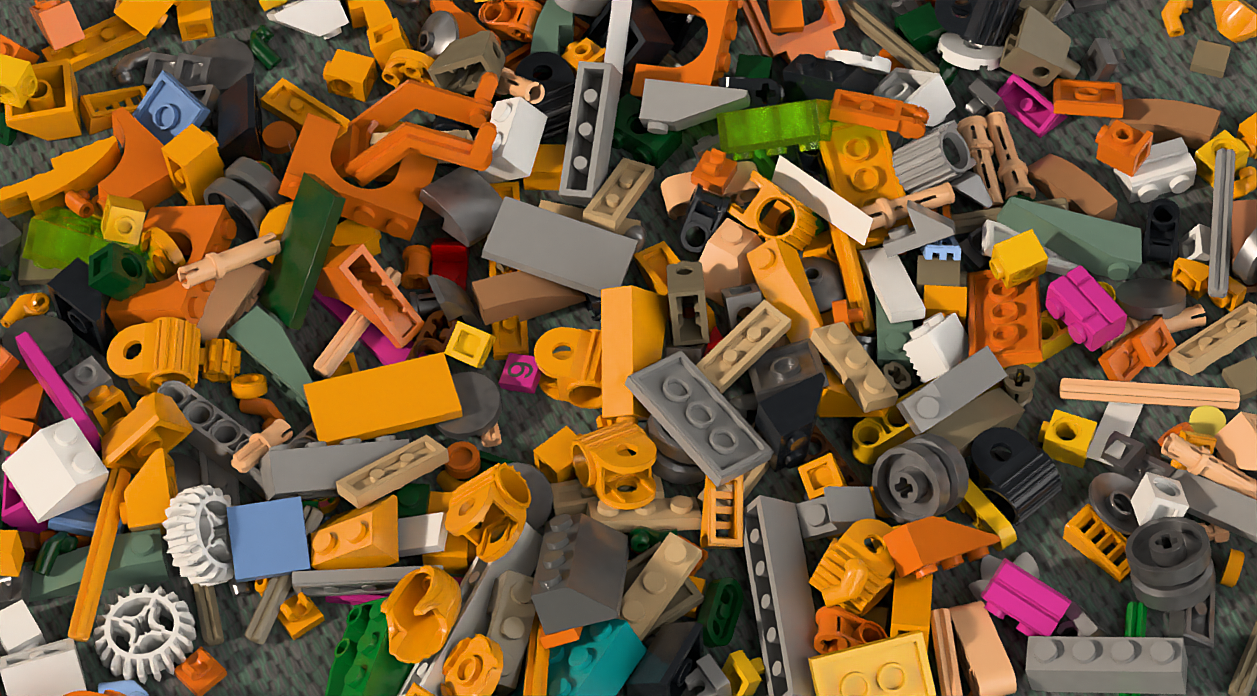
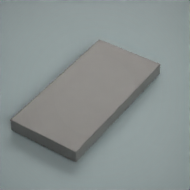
M505 196L482 250L481 257L601 298V289L622 286L638 241Z
M682 350L627 377L624 385L717 488L771 460L774 453L772 448Z

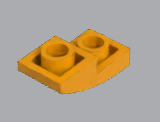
M1180 257L1174 261L1171 280L1181 285L1186 290V295L1190 294L1198 300L1205 293H1208V265ZM1229 276L1226 297L1219 298L1211 297L1210 295L1209 297L1217 307H1225L1232 312L1243 305L1247 288Z

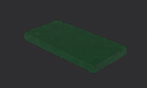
M305 172L280 241L281 252L275 255L259 301L286 326L300 330L304 322L346 198L315 174Z

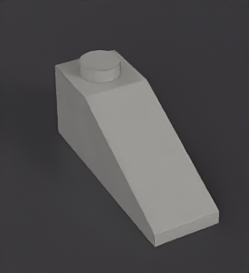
M645 78L639 119L643 127L647 128V131L654 134H667L668 130L680 131L749 107L751 99L748 90Z
M987 345L897 403L896 406L914 434L918 435L939 423L1008 375Z

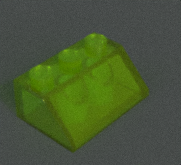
M813 99L718 113L716 115L721 151L725 152L726 155H733L734 161L754 159V152L766 150V156L787 154L786 147L799 146L800 152L820 149L821 142L831 141L834 120L829 119L833 100Z
M55 206L31 217L22 257L32 260L33 265L39 268L53 269L55 267L63 270L77 257L89 265V256L112 241L103 238L100 228L102 220L93 217L82 218L71 210ZM113 241L142 257L146 253V251L142 253L140 244L137 246Z

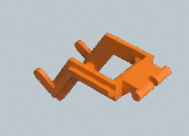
M744 0L741 11L760 55L772 57V59L781 56L789 65L799 54H811L817 58L824 59L827 50H840L834 33L845 27L846 19L838 0H817L822 10L820 20L806 25L803 32H789L781 36L770 32L757 0Z
M493 72L484 73L473 98L415 80H406L348 123L347 132L335 140L331 150L330 158L334 170L342 179L344 177L353 178L363 188L408 154L416 152L474 170L485 171L492 162V145L497 135V127L490 120L494 108L491 101L498 86V76ZM414 109L479 128L475 140L472 141L405 121L372 146L370 145L373 133H383Z

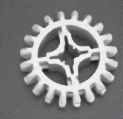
M200 485L184 489L175 498L170 499V507L165 509L168 519L162 523L167 530V535L163 537V539L168 541L169 545L166 553H171L174 558L172 565L180 567L181 577H188L191 584L197 583L200 586H213L225 583L232 579L235 574L226 507L236 505H231L230 495H223L220 488H212L211 485Z
M145 584L142 592L136 593L130 587L129 596L123 598L116 593V604L105 603L104 611L106 615H97L96 622L98 627L93 632L96 641L94 647L96 653L101 656L102 665L106 668L110 667L115 677L123 674L125 680H133L136 674H138L139 681L145 685L148 674H153L155 680L160 682V671L166 669L168 673L174 675L175 668L173 662L181 664L186 660L185 653H193L192 641L196 640L195 621L193 615L189 612L188 605L184 600L179 601L178 595L174 591L166 595L165 590L159 586L154 593H151L150 587ZM160 615L167 617L174 623L173 631L166 630L165 626L160 625ZM117 635L124 637L125 641L129 642V652L120 649L116 645Z

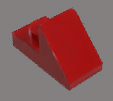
M436 238L431 244L433 259L432 275L447 278L466 292L470 247H466L455 238Z

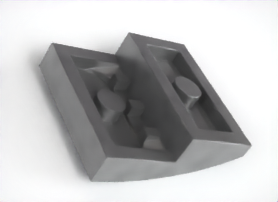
M464 166L422 188L419 197L421 202L445 218L442 229L466 247H470L487 237L503 202L499 194L475 170Z

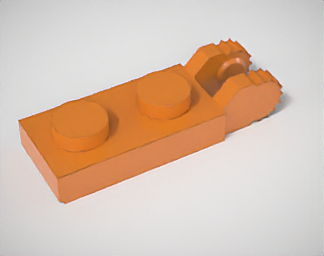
M837 89L834 93L829 119L840 121L844 124L872 127L880 131H898L903 138L918 140V138H922L926 133L925 124H927L929 119V112L924 109L925 107H917V105L904 103L901 100Z

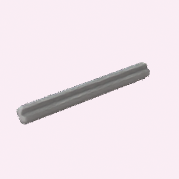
M1224 148L1219 149L1215 157L1208 294L1211 297L1219 298L1226 297L1229 285L1235 152L1232 149L1226 150Z

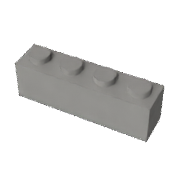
M579 61L559 188V196L569 204L588 206L607 180L622 74L612 63Z
M387 435L376 438L374 442L362 443L360 438H352L341 441L340 445L327 446L325 441H316L306 444L305 448L292 449L290 444L273 446L259 460L265 502L301 496L302 500L342 497L338 494L336 481L409 444V439L396 440V436Z
M1028 636L1025 671L1031 690L1186 694L1188 658L1183 638Z

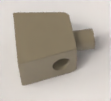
M1029 5L1013 21L1000 59L999 66L1041 87L1047 86L1057 75L1063 79H1075L1081 68L1078 63L1067 57L1071 44L1070 37L1035 8Z
M489 30L479 31L477 34L449 43L427 71L436 87L462 94L476 90L482 75L486 72L495 73L499 81L506 58L494 33Z
M681 261L677 264H669L666 266L674 346L710 343L702 263ZM686 307H693L695 309V316L685 318L683 317L682 310Z

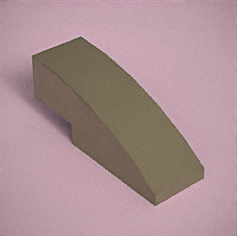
M999 387L971 400L935 424L924 434L932 433L946 438L956 446L962 457L965 458L971 455L972 444L980 433L994 427L1014 429L1025 409Z

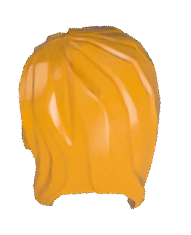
M423 565L420 569L408 573L398 582L389 597L381 604V612L386 614L389 630V653L395 656L398 661L416 664L420 663L424 658H430L431 655L439 652L458 619L462 603L461 589L458 582L441 568L434 565Z

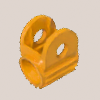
M753 169L749 180L761 188L746 210L733 202L728 204L726 211L749 228L758 232V236L764 238L765 241L775 236L800 251H803V248L807 245L811 246L810 242L813 238H816L815 232L819 229L816 226L818 218L813 216V210ZM777 199L761 222L759 219L763 207L768 202ZM794 210L795 220L793 226L788 232L778 236V228L782 218Z
M160 317L153 320L152 323L129 326L120 331L111 341L107 350L108 366L116 375L126 378L130 388L141 397L157 392L163 383L172 380L185 383L191 389H194L195 384L198 383L201 344L200 328H196V324H191L188 320L185 321L174 317ZM132 345H142V350L137 356H134L133 359H126V353Z
M558 327L544 333L538 339L534 348L536 365L542 371L538 383L541 390L553 399L566 401L580 408H602L601 330ZM560 346H567L571 349V351L553 353Z
M623 420L572 440L570 456L572 457V465L574 466L576 476L584 488L590 487L602 502L616 509L630 510L644 507L653 501L656 496V482L652 477V465H654L657 458V449L654 442L648 438L640 426L632 421L627 422V420ZM628 449L635 451L636 454L632 456ZM630 485L635 487L636 490L626 493L617 490V488Z
M506 462L503 464L497 463L457 487L452 492L453 495L450 499L449 510L445 519L446 530L454 536L464 535L477 546V556L486 563L498 560L514 546L524 529L526 509L530 507L531 493L526 480L522 478L520 471L517 472L513 465L508 466ZM479 522L482 523L480 529L473 528ZM504 531L503 536L498 541H496L498 536Z
M876 519L856 521L839 540L835 537L833 538L809 583L820 592L822 589L840 584L846 571L844 568L845 562L850 558L862 559L868 568V579L861 595L856 599L838 605L859 617L864 616L884 598L894 584V580L890 577L896 567L883 539L884 535L894 529ZM872 538L879 541L883 546V552L876 553L873 548L865 545L864 540Z

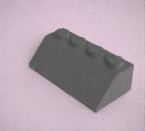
M583 513L571 516L569 514H561L555 516L550 521H546L531 592V598L545 635L619 618L630 550V542L627 535Z

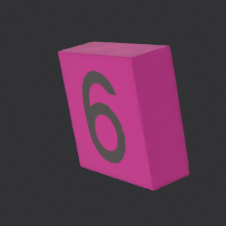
M509 353L499 380L500 387L506 390L535 394L542 371L536 365L535 357Z

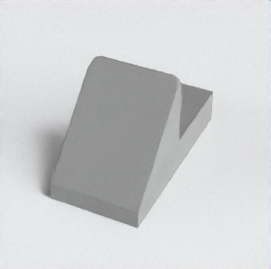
M908 200L907 210L914 227L909 228L908 225H901L889 230V236L884 237L883 247L887 258L947 238L955 235L954 221Z
M828 486L823 488L825 496L796 504L802 537L806 542L846 532L853 523L861 519H876L869 487Z

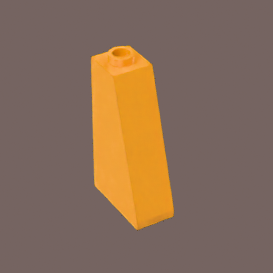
M633 285L601 289L602 418L616 421V423L627 420V422L632 421L637 425L638 421L649 419L651 413L624 384L629 375L661 360L669 297Z

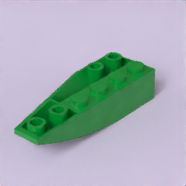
M388 597L354 605V608L349 612L342 640L337 644L334 651L335 658L330 669L325 696L398 695L415 664L398 661L395 656L389 653L388 624L386 614L381 612V604Z

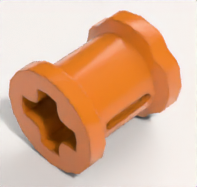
M410 245L403 250L402 259L405 262V272L401 274V285L406 289H428L430 287L427 279L430 276L429 264L433 261L431 249L423 245Z

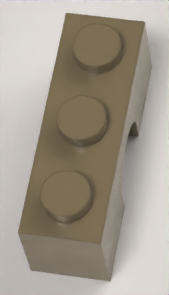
M511 570L505 571L495 579L486 612L487 615L491 616V623L486 637L497 642L503 652V669L500 681L492 693L497 696H505L516 689L536 612L531 598L534 578Z

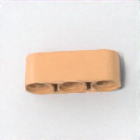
M751 161L737 162V172L723 195L707 189L704 190L720 197L727 195L730 197V204L734 202L739 207L744 206V203L753 201L761 189L749 180L753 169L758 172L757 166ZM692 172L670 176L661 183L660 188L668 216L672 220H677L678 216L686 214L687 205L696 185L691 183ZM701 201V203L709 207L715 208V206L704 201Z
M251 263L225 273L224 278L215 282V287L211 291L205 305L204 314L196 327L200 328L201 344L205 345V342L212 340V338L225 339L227 337L226 331L238 322L245 311L249 312L259 298L257 294L266 284L269 275L268 270Z
M977 601L947 608L951 616L957 659L973 696H1004L1016 693L1017 683L1013 667L988 610L984 608V602Z

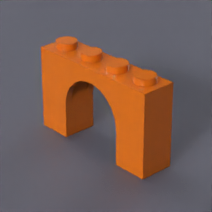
M651 0L659 11L691 14L703 18L708 26V38L700 55L684 66L672 68L636 63L630 94L642 101L645 78L718 87V78H722L724 73H727L730 68L731 56L728 53L731 41H734L737 35V21L735 19L737 9L742 8L744 0Z
M308 113L278 194L295 200L304 172L315 174L346 198L341 217L388 233L391 236L410 241L424 205L419 200L421 189L431 184L438 160L411 152L401 160L395 179L390 184L377 189L356 187L343 180L336 173L331 163V150L340 124Z
M225 205L151 207L144 221L141 234L152 227H158L165 231L176 243L182 254L190 256L184 265L187 266L204 259L208 253L215 252L218 254L228 250L236 236L237 227ZM177 272L163 281L145 284V288L122 302L111 297L105 311L118 333L132 325L152 323L153 320L160 317L188 320L189 323L196 324L197 327L200 318L204 314V308L210 293L215 287V281L210 279L185 289L182 284L187 282V279L180 282Z

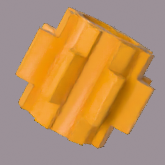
M212 338V340L205 342L204 348H200L198 371H202L203 379L213 383H227L234 379V374L240 373L241 351L237 350L236 343H232L228 339Z

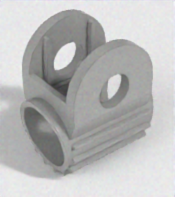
M955 120L926 132L922 138H918V140L913 139L894 151L892 166L895 170V176L898 177L899 184L909 194L952 181L965 174L966 170L977 164L974 157H970L967 143L956 129L958 125ZM950 138L958 150L960 161L954 165L950 164L944 154L943 139Z

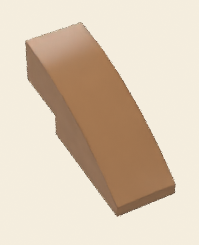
M1126 99L1123 100V118H1111L1108 126H1111L1118 119L1143 133H1146L1147 130L1152 132V142L1162 143L1182 137L1187 147L1198 150L1214 138L1218 129L1221 111L1175 100Z
M1050 153L1027 166V176L1048 199L1066 198L1069 211L1108 221L1116 217L1118 201L1101 184L1076 165Z
M523 271L496 275L472 282L473 297L485 325L516 315L519 322L586 301V296L582 291Z

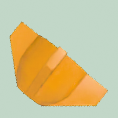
M1211 0L1217 30L1223 36L1234 43L1243 42L1257 36V9L1244 0Z

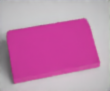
M1014 73L996 93L1002 98L1007 111L1039 138H1042L1068 118L1065 114H1053V104Z

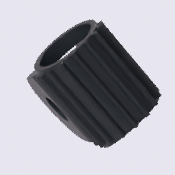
M935 0V15L943 28L958 34L968 42L985 46H1001L1006 41L1021 0H968L964 4L955 2L956 0Z
M536 52L526 56L518 64L516 75L533 82L536 81L539 85L542 84L544 86L545 95L542 101L537 104H531L548 117L541 137L542 142L568 132L576 78L568 63L555 53ZM540 69H547L552 72L551 77L535 79L533 75Z
M994 427L983 431L975 438L971 448L972 464L969 469V478L1007 518L1011 525H1019L1062 491L1061 486L1063 483L1060 479L1061 476L1052 459L1043 449L1034 447L1019 432L1006 427ZM995 447H1005L1011 453L999 450H991Z

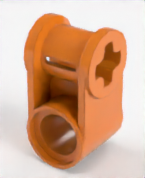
M489 0L480 8L479 19L503 41L532 42L533 32L544 6L534 0Z
M834 605L828 608L823 606L816 612L815 621L819 628L818 634L814 638V648L820 654L888 638L880 625L852 614L840 606Z

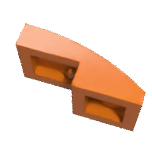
M1155 317L1116 342L1098 358V361L1109 381L1130 382L1145 366L1155 367L1177 345L1162 317Z

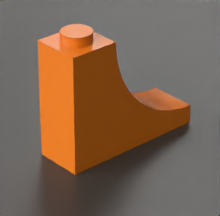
M122 106L111 112L113 135L122 145L124 153L114 171L98 183L99 199L97 204L102 213H104L108 194L140 200L143 202L145 211L176 193L173 189L161 150L165 145Z
M363 244L329 247L316 288L323 296L340 300L357 310L371 321L396 348H404L422 330L425 322Z

